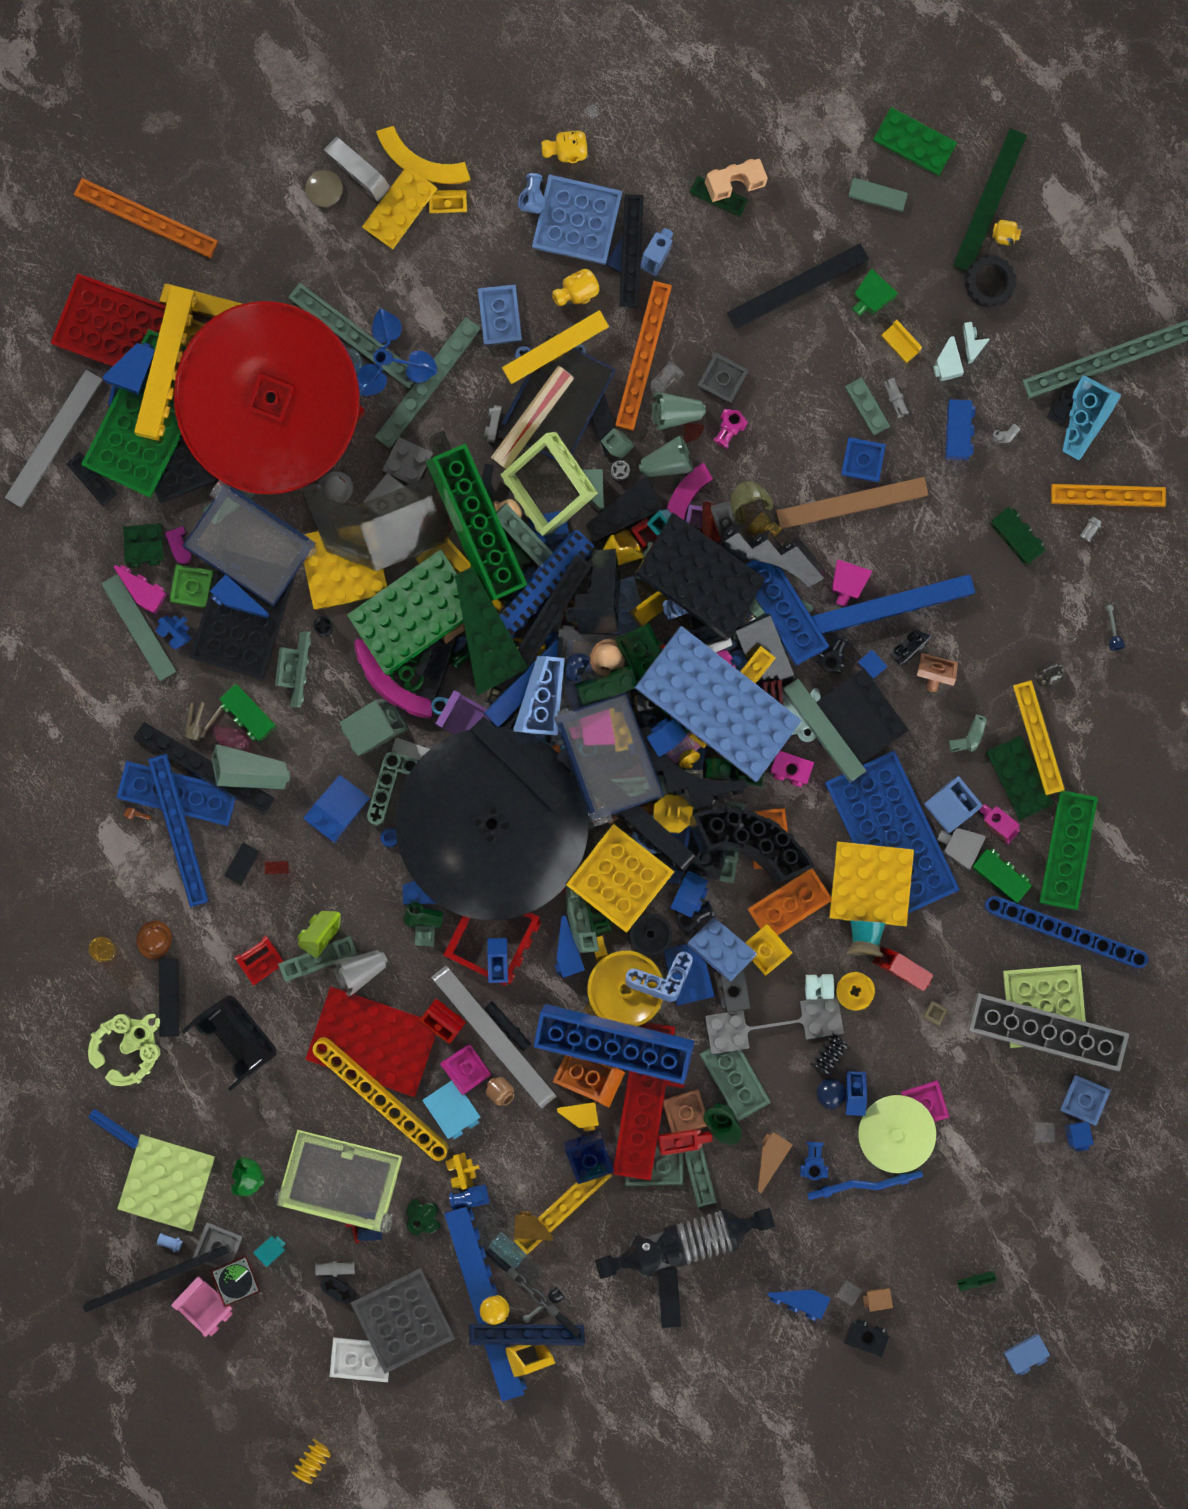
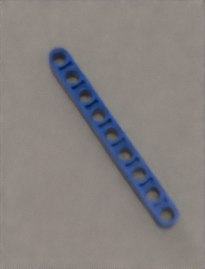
M965 575L811 616L821 634L824 635L967 597L976 592L971 575Z
M993 896L984 902L985 911L993 916L1129 967L1138 969L1146 966L1148 963L1147 954L1141 950L1000 897ZM991 900H995L998 903L996 911L989 908ZM1009 907H1013L1016 910V916L1013 918L1007 914ZM1026 914L1034 916L1033 924H1028L1025 921ZM1046 920L1052 923L1050 931H1046L1043 928V923ZM1064 927H1067L1071 932L1068 938L1063 937L1061 934V930ZM1081 934L1088 936L1089 940L1086 945L1082 944L1079 940ZM1099 941L1106 943L1107 947L1104 952L1098 949ZM1117 948L1124 950L1125 955L1123 958L1116 956ZM1136 954L1141 955L1143 958L1141 965H1137L1134 962Z

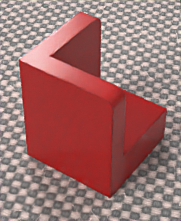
M647 518L633 526L630 530L643 550L647 547L648 542L654 543L657 538L654 531L647 525L649 522Z

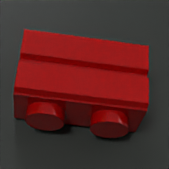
M437 999L433 1001L419 1020L448 1044L452 1042L466 1023L459 1015L455 1014Z

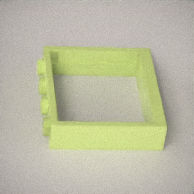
M556 432L546 433L500 474L504 479L505 485L513 492L515 500L521 504L526 516L532 520L536 531L542 536L553 534L598 494ZM545 446L549 448L580 494L549 523L515 475Z

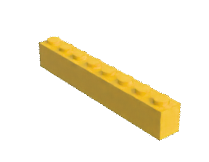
M171 285L134 431L136 436L159 441L160 436L164 435L165 425L163 423L164 419L169 416L170 407H168L169 399L172 400L174 396V388L172 387L176 379L178 363H180L184 353L182 352L183 344H187V328L191 326L193 321V315H191L192 308H196L198 297H196L194 290Z

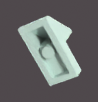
M967 322L963 325L967 360L968 364H970L986 346L989 339L975 340L977 338L976 327H973L972 322Z

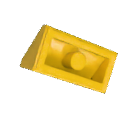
M466 190L435 191L429 200V213L467 212Z

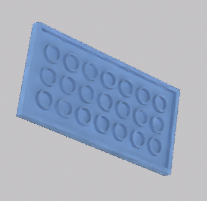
M682 626L678 628L635 686V689L755 782L759 780L802 721Z

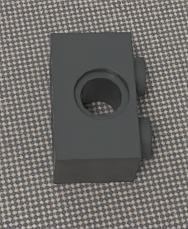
M744 970L731 982L720 974L721 978L717 979L719 990H723L724 997L721 998L722 1009H726L727 1012L750 1009ZM735 986L738 988L739 994L737 997L729 996V987Z

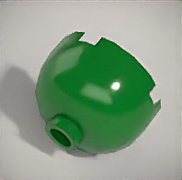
M240 1157L236 1161L232 1173V1179L235 1178V1185H231V1193L236 1196L247 1197L256 1193L259 1187L263 1186L265 1175H262V1169L255 1160Z

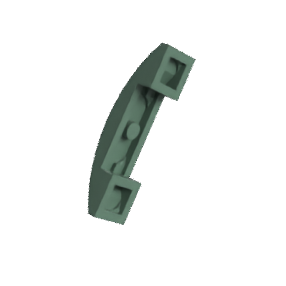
M566 885L567 915L575 944L580 953L597 952L599 948L596 933L591 931L586 900Z
M349 936L327 945L317 959L306 953L279 963L278 966L284 981L287 982L330 966L332 961L354 956L357 952Z

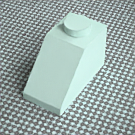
M954 336L949 338L935 363L936 366H933L934 374L936 377H939L940 382L960 377L964 373Z

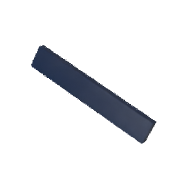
M470 1324L468 1326L469 1345L584 1346V1325H575L581 1331L575 1337L563 1325Z

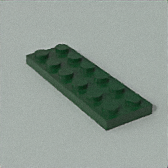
M649 623L614 639L628 666L632 668L637 683L663 650ZM655 706L654 715L657 717L658 722L666 717L669 720L672 718L660 707ZM681 725L685 733L689 732L687 728Z

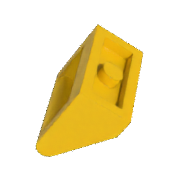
M510 1345L506 1347V1354L514 1377L523 1376L555 1364L554 1358L545 1345H534L539 1360L524 1365L516 1352L533 1345Z

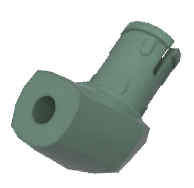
M976 714L966 738L949 740L951 753L961 750L973 752L977 749L986 727L987 719L984 716Z

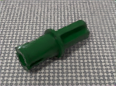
M994 1271L979 1275L973 1274L971 1277L957 1280L959 1291L962 1292L976 1287L979 1289V1286L996 1282V1276Z

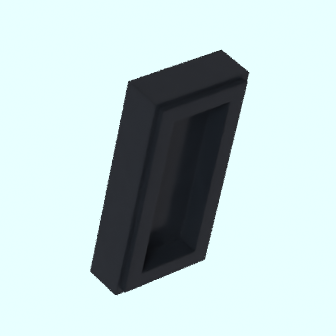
M243 842L224 876L242 885L260 851Z

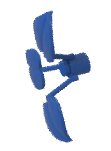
M381 308L375 315L372 334L379 343H387L376 350L373 355V359L377 364H365L357 374L359 393L363 396L375 395L384 390L387 385V376L381 373L383 370L382 365H389L392 361L408 365L406 374L411 381L416 383L425 382L437 373L436 362L427 352L413 351L409 356V361L393 358L392 353L385 350L391 344V340H396L400 336L402 324L395 315Z

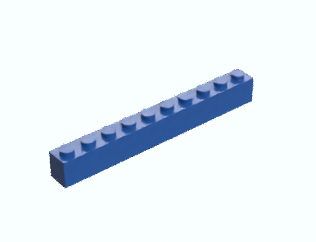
M467 1206L446 1212L444 1215L478 1324H487L480 1316V1305L489 1296L498 1295L495 1284L491 1285L489 1279L492 1276L490 1266H485L483 1258H486L484 1247H480L478 1239H481L478 1228H474L472 1221L475 1220L472 1209L468 1210ZM485 1345L502 1402L524 1395V1390L527 1389L524 1378L520 1379V1376L514 1377L505 1348L510 1345Z

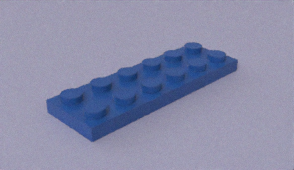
M752 560L746 563V565L766 578L755 596V600L765 612V615L768 613L771 615L781 643L794 665L797 666L828 649V643L783 570L776 565Z
M126 761L116 798L162 810L150 767ZM173 773L185 816L229 826L236 801L235 798L204 780Z

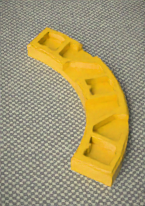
M394 126L376 131L383 149L401 169L404 170L408 166L431 183L460 184L471 181L465 162L439 164L427 161L414 154L404 145Z

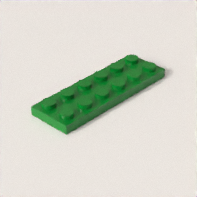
M1069 791L1059 792L1040 894V904L1078 910L1098 797Z

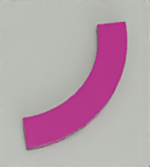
M704 463L696 467L693 472H690L680 482L669 501L667 510L675 513L683 520L693 497L704 486L713 481Z
M356 639L354 643L357 660L361 664L365 672L364 675L371 686L393 706H398L409 714L430 719L432 717L431 699L410 693L399 686L389 675L386 676L365 642L361 639Z

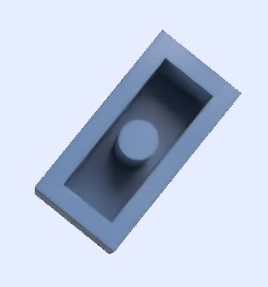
M1038 1334L1003 1352L1013 1372L1020 1375L1031 1370L1029 1367L1034 1364L1039 1366L1047 1362V1357L1050 1356Z

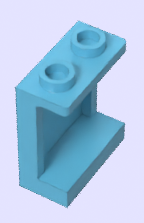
M452 1081L422 1100L448 1139L452 1137L455 1140L463 1134L461 1130L467 1126L471 1129L480 1123L478 1121L480 1115L465 1094L461 1095Z

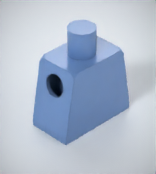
M664 228L661 234L657 232L654 234L643 254L640 269L657 277L671 249L673 242L671 240L672 231Z

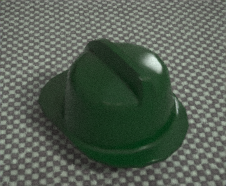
M717 1102L713 1108L705 1111L703 1120L718 1141L728 1145L739 1142L742 1137V1131L735 1120L734 1111L729 1106Z

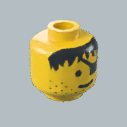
M1000 220L994 225L992 238H995L997 244L1012 246L1016 240L1019 241L1021 229H1018L1017 222Z

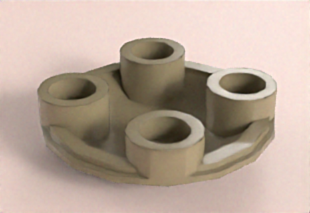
M329 170L314 172L308 178L305 187L308 199L313 204L324 208L334 205L340 199L343 191L341 179Z

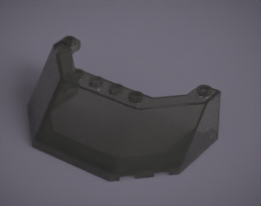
M444 430L431 436L429 440V446L433 453L431 458L452 449ZM427 469L424 479L354 508L327 499L322 487L317 484L302 488L304 502L326 552L343 557L350 562L361 564L374 571H379L447 543L453 528V523L429 469Z

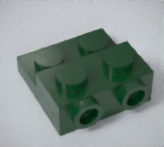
M161 523L123 526L126 565H130V568L141 567V564L149 563V566H158L160 562H165Z

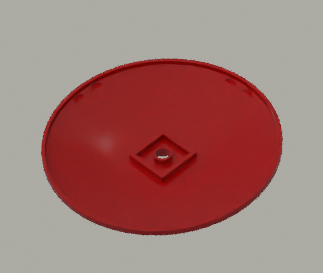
M257 301L237 305L221 312L208 321L195 334L184 351L178 366L174 386V405L178 426L187 447L196 460L210 474L223 483L239 490L256 494H279L294 491L313 483L338 462L347 449L356 428L360 407V393L352 359L344 344L328 325L310 312L299 307L275 301ZM269 392H273L276 396L273 403L267 400Z

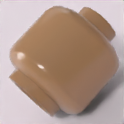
M504 1077L492 1078L487 1083L486 1095L496 1105L505 1106L513 1100L515 1089Z

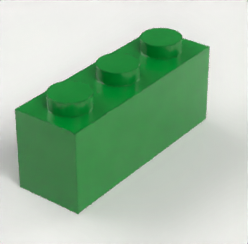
M237 684L233 685L220 698L222 702L220 706L227 714L231 711L235 715L233 720L240 727L244 725L249 730L246 734L253 741L257 739L261 742L277 727Z
M986 849L971 868L1009 900L1017 904L1032 886L1029 883L1030 879L1022 873L1020 875L1014 871L1015 867L1008 861L1004 863L999 859L1000 855L995 850Z

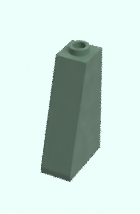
M215 745L211 758L217 786L284 789L286 782L290 780V771L287 770L286 762L223 745Z

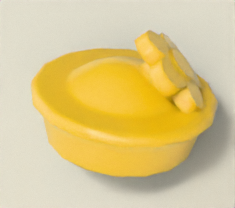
M694 749L684 751L678 758L679 766L686 769L692 768V764L700 758V753Z

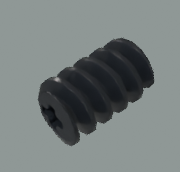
M833 1033L834 1039L829 1037L827 1039L830 1045L823 1044L826 1051H818L821 1058L814 1057L817 1064L810 1063L813 1068L823 1075H832L829 1068H837L834 1061L840 1063L841 1060L838 1056L845 1057L846 1055L843 1049L850 1050L848 1044Z

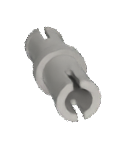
M895 378L889 379L888 382L885 381L883 384L890 397L888 400L893 404L897 417L900 418L909 414L903 401V393H900Z
M333 1261V1263H315L316 1276L333 1275V1277H337L340 1274H355L354 1262L337 1263V1261Z

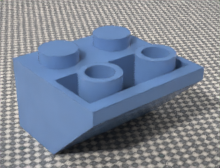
M959 776L949 781L924 803L947 833L953 831L983 806Z

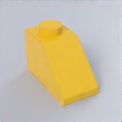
M595 1102L557 1108L558 1113L578 1128H583L584 1131L595 1130V1126L599 1125Z

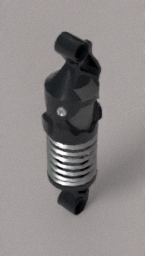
M766 1208L756 1211L750 1218H739L729 1210L723 1209L714 1214L717 1226H715L712 1216L708 1214L710 1228H708L705 1218L701 1216L703 1230H701L698 1220L694 1218L693 1225L687 1220V1226L680 1222V1224L669 1225L664 1228L663 1232L641 1237L640 1234L633 1236L627 1250L619 1257L609 1255L595 1260L600 1279L616 1275V1271L620 1268H629L646 1278L652 1276L654 1271L669 1266H676L678 1268L687 1266V1264L690 1265L691 1260L698 1261V1256L704 1260L705 1252L711 1258L712 1250L718 1256L719 1248L725 1254L726 1246L731 1252L732 1250L737 1251L745 1234L751 1229L764 1231L776 1227L771 1209Z

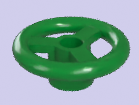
M415 657L408 662H412L416 666L412 668L410 666H403L389 674L392 680H394L393 673H398L400 679L404 681L403 689L410 693L419 690L424 681V677L420 675L418 683L410 688V680L413 679L419 662ZM405 671L410 672V676L407 678L403 676Z

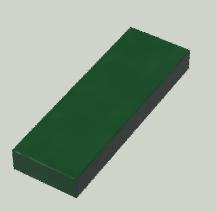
M698 175L689 191V194L737 217H741L748 202V199L734 192H731L728 198L712 202L705 179Z

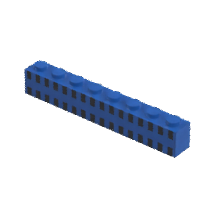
M574 530L526 581L527 586L520 588L498 611L512 639L515 637L514 633L518 628L521 630L528 623L527 619L531 614L534 616L541 609L540 605L544 600H548L574 556L578 555L586 560L593 553L592 549L595 546L578 530Z

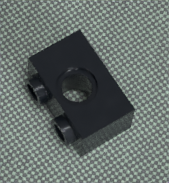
M857 1319V1322L851 1321L844 1343L882 1357L890 1335L886 1334L887 1330L875 1326V1329L868 1327V1322ZM865 1332H871L873 1335L872 1340L868 1343L862 1339Z

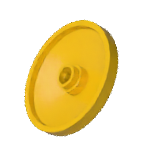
M634 951L611 953L601 959L590 974L588 981L589 1002L594 1012L601 1018L634 1026L643 1025L658 1013L663 1000L628 987L625 983L626 973L630 969H638L663 978V975L658 966L641 953ZM635 976L631 978L632 981H635V979H637V977ZM649 982L647 986L653 989L657 987V984Z

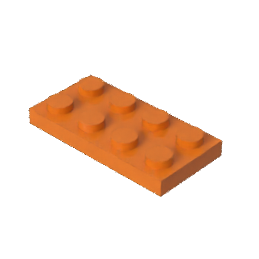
M812 868L747 910L759 929L768 924L779 935L831 902V896Z

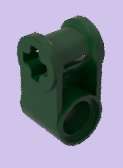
M589 903L587 910L591 931L596 933V937L607 932L611 934L609 918L601 912L593 914L590 910L591 904ZM605 925L604 928L596 929L597 927Z

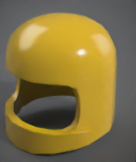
M499 1295L489 1296L480 1305V1316L487 1324H500L509 1315V1304L506 1299Z

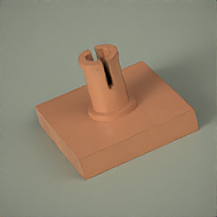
M921 653L917 676L928 679L926 689L931 692L937 691L939 682L954 686L958 662Z

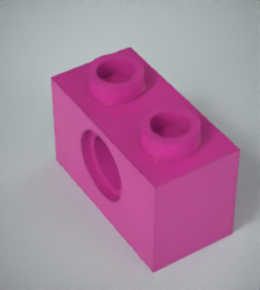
M779 751L775 756L770 774L773 775L772 778L784 781V779L790 780L794 786H806L814 762ZM788 765L796 767L797 771L794 775L787 773L786 767Z

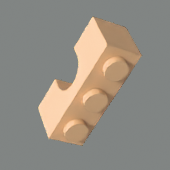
M749 159L743 164H732L726 167V169L710 171L706 176L705 184L712 202L730 197L732 181H741L746 186L747 191L765 187L768 178L761 160Z

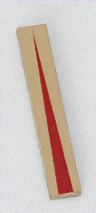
M558 366L492 455L491 458L504 469H507L574 379L562 367Z

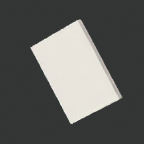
M333 1337L329 1377L388 1382L389 1372L384 1373L369 1341Z

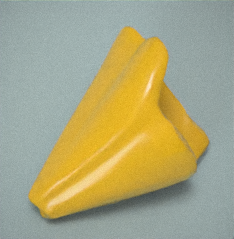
M627 529L611 534L603 550L616 549L619 565L644 558L640 544Z

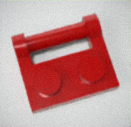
M267 936L261 938L262 941L243 954H238L234 957L253 986L279 969L278 964L284 962ZM265 947L269 949V952L250 965H246L245 961Z

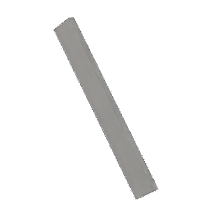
M85 370L5 496L7 500L20 508L24 506L103 381L101 378Z

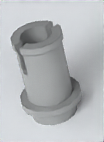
M1095 517L1088 519V524L1082 534H1080V537L1087 542H1091L1098 528L1101 529L1100 525L1102 522Z

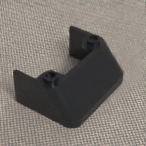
M226 996L199 1014L182 1030L183 1034L196 1027L201 1034L206 1036L215 1033L236 1059L237 1063L233 1066L232 1070L238 1080L228 1088L229 1091H232L273 1059L277 1053L272 1042L238 1000L232 996Z

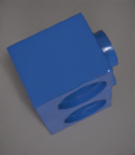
M1083 1121L1065 1125L1069 1148L1079 1152L1089 1150V1146L1094 1145L1089 1122Z

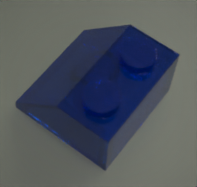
M601 1130L564 1142L565 1151L577 1184L614 1173L609 1151Z

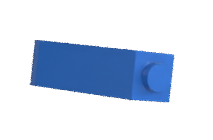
M137 343L103 376L104 382L141 396L149 376L155 352L154 346L147 343L142 345Z

